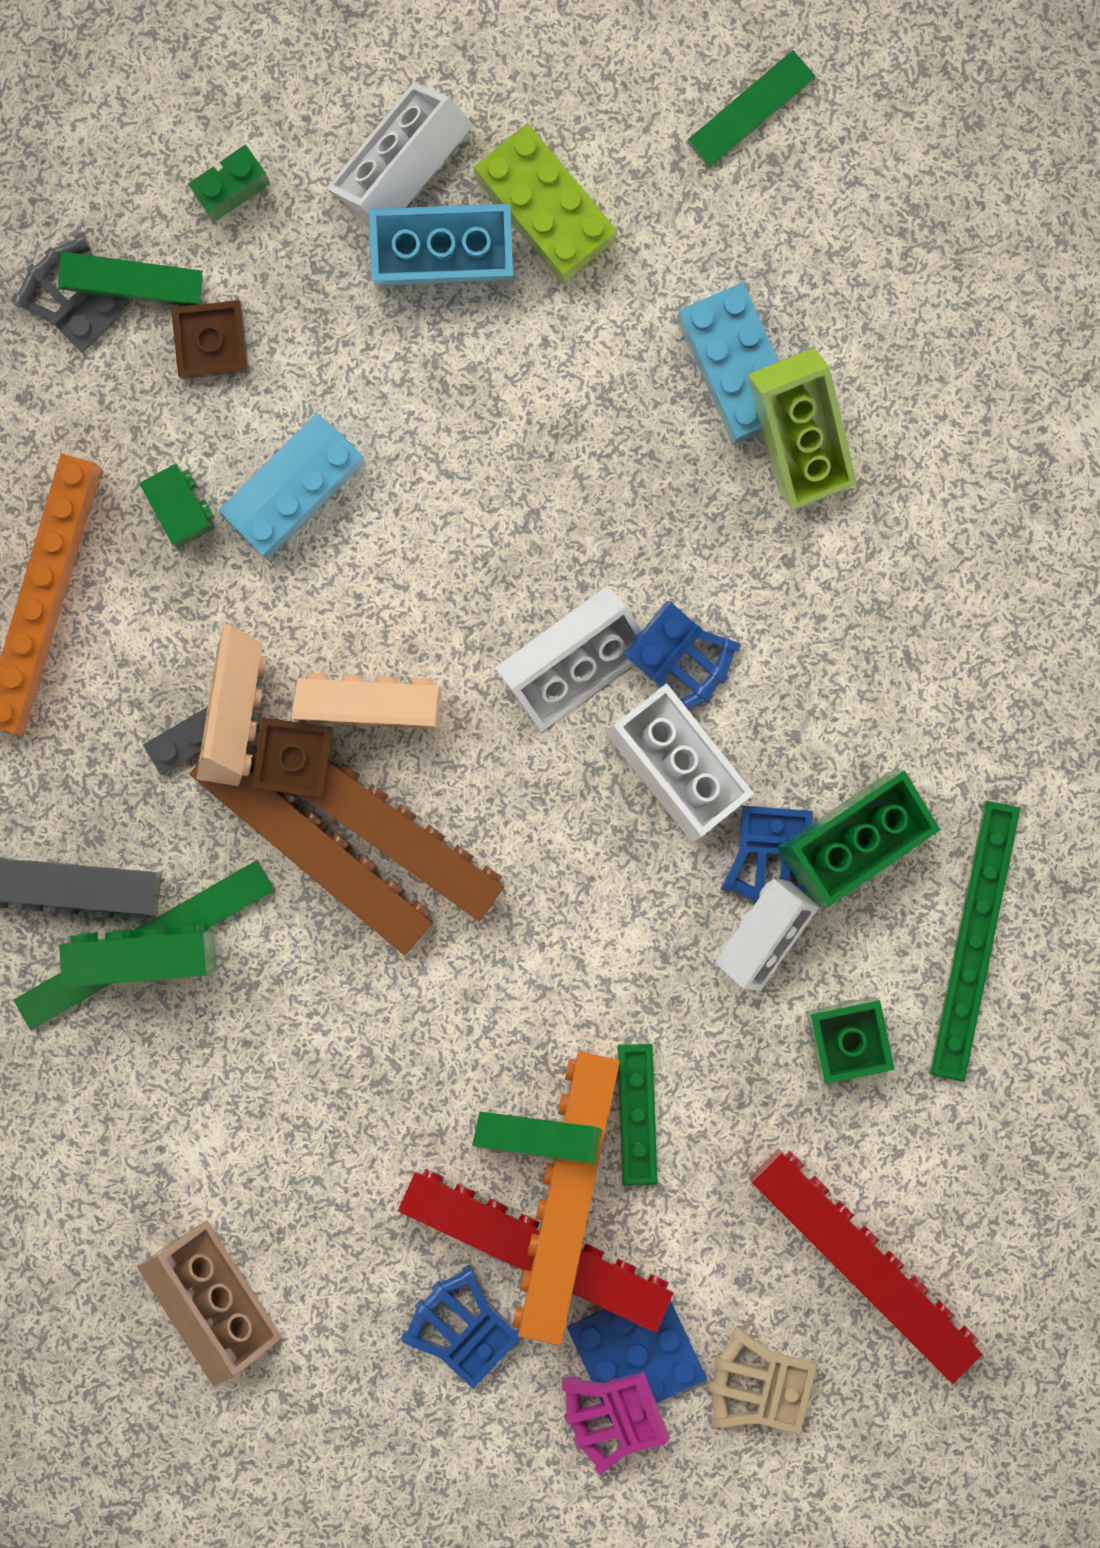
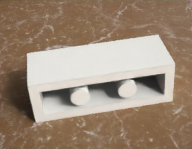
M773 878L760 891V898L754 907L742 917L740 927L734 936L724 943L721 948V954L715 963L743 989L761 991L820 906L791 881Z

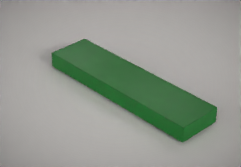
M792 50L688 138L687 143L704 163L711 168L815 79V74L796 52Z
M61 252L58 289L181 306L199 305L203 271Z
M617 1044L618 1060H620L618 1079L622 1185H658L653 1044Z
M479 1111L472 1146L480 1149L595 1165L602 1129L596 1126Z

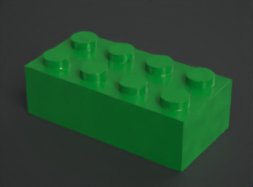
M905 770L886 773L779 845L778 849L806 895L820 907H829L941 829Z
M204 923L177 926V932L170 933L168 926L142 929L141 935L135 936L133 929L106 932L105 938L98 939V932L69 936V942L59 944L62 988L207 976L217 971L214 929L204 930Z

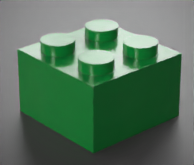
M871 997L806 1011L819 1078L824 1084L895 1070L879 999Z

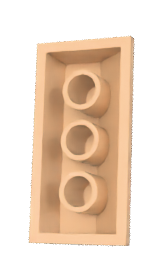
M227 623L223 625L216 652L196 779L239 786L242 775L248 776L252 755L246 754L247 742L253 743L257 722L251 721L252 709H259L262 689L256 688L257 676L264 677L267 656H261L262 643Z
M307 673V679L298 678L292 719L307 723L438 729L440 687L433 685V679L412 678V684H398V677L377 676V682H363L362 675L343 674L342 681L328 680V674Z

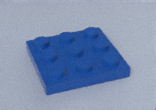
M671 1301L656 1333L606 1309H602L567 1326L575 1347L593 1382L605 1383L614 1378L620 1379L644 1372L657 1404L707 1380ZM599 1397L601 1403H603V1402H604L603 1398H602V1397ZM607 1414L611 1424H613L610 1415Z

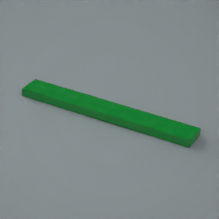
M991 801L984 802L929 1071L930 1075L965 1082L1020 807Z
M256 860L135 929L133 934L134 936L141 935L142 929L168 926L169 933L177 932V926L204 923L205 930L275 891L260 862ZM60 972L13 999L29 1029L32 1030L111 984L62 988Z

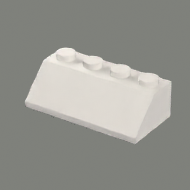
M413 82L326 189L367 223H369V209L406 208L411 200L421 193L422 187L430 177L441 169L444 160L453 149L464 141L467 132L472 128L473 124L450 97Z
M607 585L500 663L495 669L542 733L634 665L622 654L640 634L641 629L627 606Z
M667 683L605 732L610 741L691 842L704 836L754 795V792Z

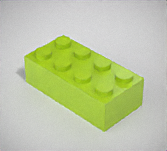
M526 123L473 167L475 179L496 204H510L511 223L562 284L616 241L617 229L529 123Z
M815 348L809 349L748 374L777 488L789 507L794 510L856 485L857 482L830 367Z

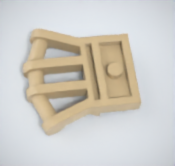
M736 1326L731 1333L733 1338L722 1354L716 1356L714 1366L717 1368L715 1378L710 1380L708 1390L711 1392L714 1415L711 1416L712 1427L724 1428L757 1423L801 1434L817 1368L816 1362L781 1354L778 1351H770L744 1330ZM746 1346L768 1362V1366L765 1369L734 1360L742 1348ZM730 1372L764 1380L761 1393L729 1385ZM726 1397L758 1404L757 1410L730 1414L727 1410Z

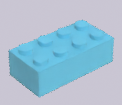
M744 282L680 309L677 316L680 328L733 445L763 432L748 374L779 362Z

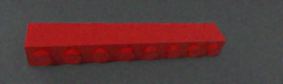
M778 1148L749 1177L751 1183L954 1384L983 1355L975 1346L980 1340L965 1325L959 1330L950 1321L955 1315L940 1300L934 1305L925 1296L930 1290L915 1275L909 1280L900 1271L905 1265L890 1250L884 1255L875 1246L880 1240L865 1225L859 1230L851 1221L855 1215L840 1200L834 1204L826 1196L830 1190L815 1175L809 1179L801 1171L805 1165L790 1150L784 1154Z
M425 1168L423 1174L419 1172L414 1173L397 1210L398 1212L523 1271H531L534 1256L528 1255V1249L532 1234L539 1235L540 1229L538 1226L540 1221L521 1213L519 1219L506 1213L508 1206L489 1198L487 1204L474 1198L476 1191L459 1183L453 1189L442 1183L444 1176ZM585 1243L583 1249L581 1248L572 1294L656 1333L674 1294L673 1291L667 1289L669 1282L651 1273L648 1279L635 1274L636 1266L617 1258L615 1264L602 1258L605 1253L604 1251Z

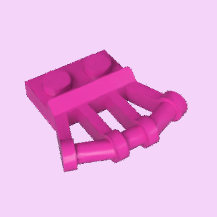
M644 1372L620 1379L614 1378L605 1383L585 1381L576 1376L562 1379V1390L566 1393V1413L564 1418L567 1425L571 1424L575 1433L573 1440L576 1447L581 1448L595 1464L594 1470L599 1476L624 1455L664 1445L670 1439ZM580 1394L602 1397L604 1402L583 1408L580 1407ZM607 1414L610 1415L613 1423L612 1426L594 1431L588 1430L585 1423L586 1420ZM614 1438H619L621 1443L617 1449L607 1456L595 1444Z

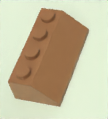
M207 1220L137 1266L213 1386L238 1375L283 1338Z

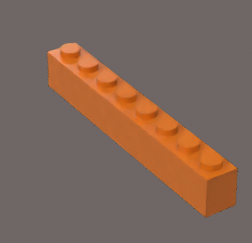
M60 454L0 657V730L18 735H24L102 472V468L94 462Z
M578 1051L576 1060L569 1059L565 1080L571 1081L569 1093L561 1094L557 1114L564 1115L562 1122L596 1126L602 1129L595 1165L554 1159V1164L547 1163L543 1184L549 1185L546 1199L539 1198L535 1220L541 1221L539 1235L532 1234L528 1249V1255L534 1256L531 1271L524 1270L520 1287L521 1292H526L524 1307H516L512 1328L519 1329L517 1337L556 1346L562 1345L620 1060Z

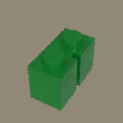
M246 144L220 161L221 170L217 171L213 166L188 183L194 196L213 223L270 184L266 172Z
M175 463L139 483L171 544L177 549L214 529L210 520L214 519L215 516L205 499L200 502L198 501L193 491L198 488V484L189 469L182 471L181 467Z

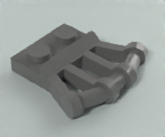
M84 232L75 235L76 239L55 248L49 247L44 252L46 256L36 265L32 263L26 269L28 273L18 294L14 293L10 301L14 305L51 321L81 353L132 306L126 298L76 292L67 300L45 277L55 266L60 268L61 252L76 254L82 252L84 255L94 256ZM39 283L61 305L56 312L31 301Z

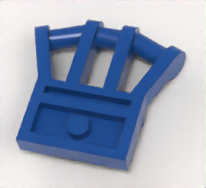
M666 601L622 655L656 684L658 690L666 683L668 684L665 677L671 672L693 691V693L680 700L690 711L704 702L708 703L713 698L711 693L720 683L724 684L729 678L727 674L735 651L739 652L741 643L703 631L699 625L695 624L672 602ZM697 638L722 646L716 666L692 645ZM685 653L709 673L701 685L677 665Z
M742 806L739 850L720 890L726 893L732 891L753 901V905H755L760 898V891L765 883L767 853L781 854L778 846L811 825L813 811ZM749 852H757L754 886L737 879ZM781 854L779 879L789 881L790 867ZM801 885L797 886L802 892L805 893Z
M468 1265L462 1268L463 1272L442 1282L437 1281L431 1287L433 1291L425 1300L420 1299L414 1305L416 1308L408 1330L403 1331L400 1340L411 1347L441 1358L474 1389L520 1340V1337H517L518 1330L512 1328V1325L496 1311V1308L488 1303L472 1266ZM469 1285L479 1306L480 1313L475 1316L452 1292ZM442 1301L468 1324L460 1334L434 1311ZM426 1321L431 1323L451 1342L448 1347L421 1337Z

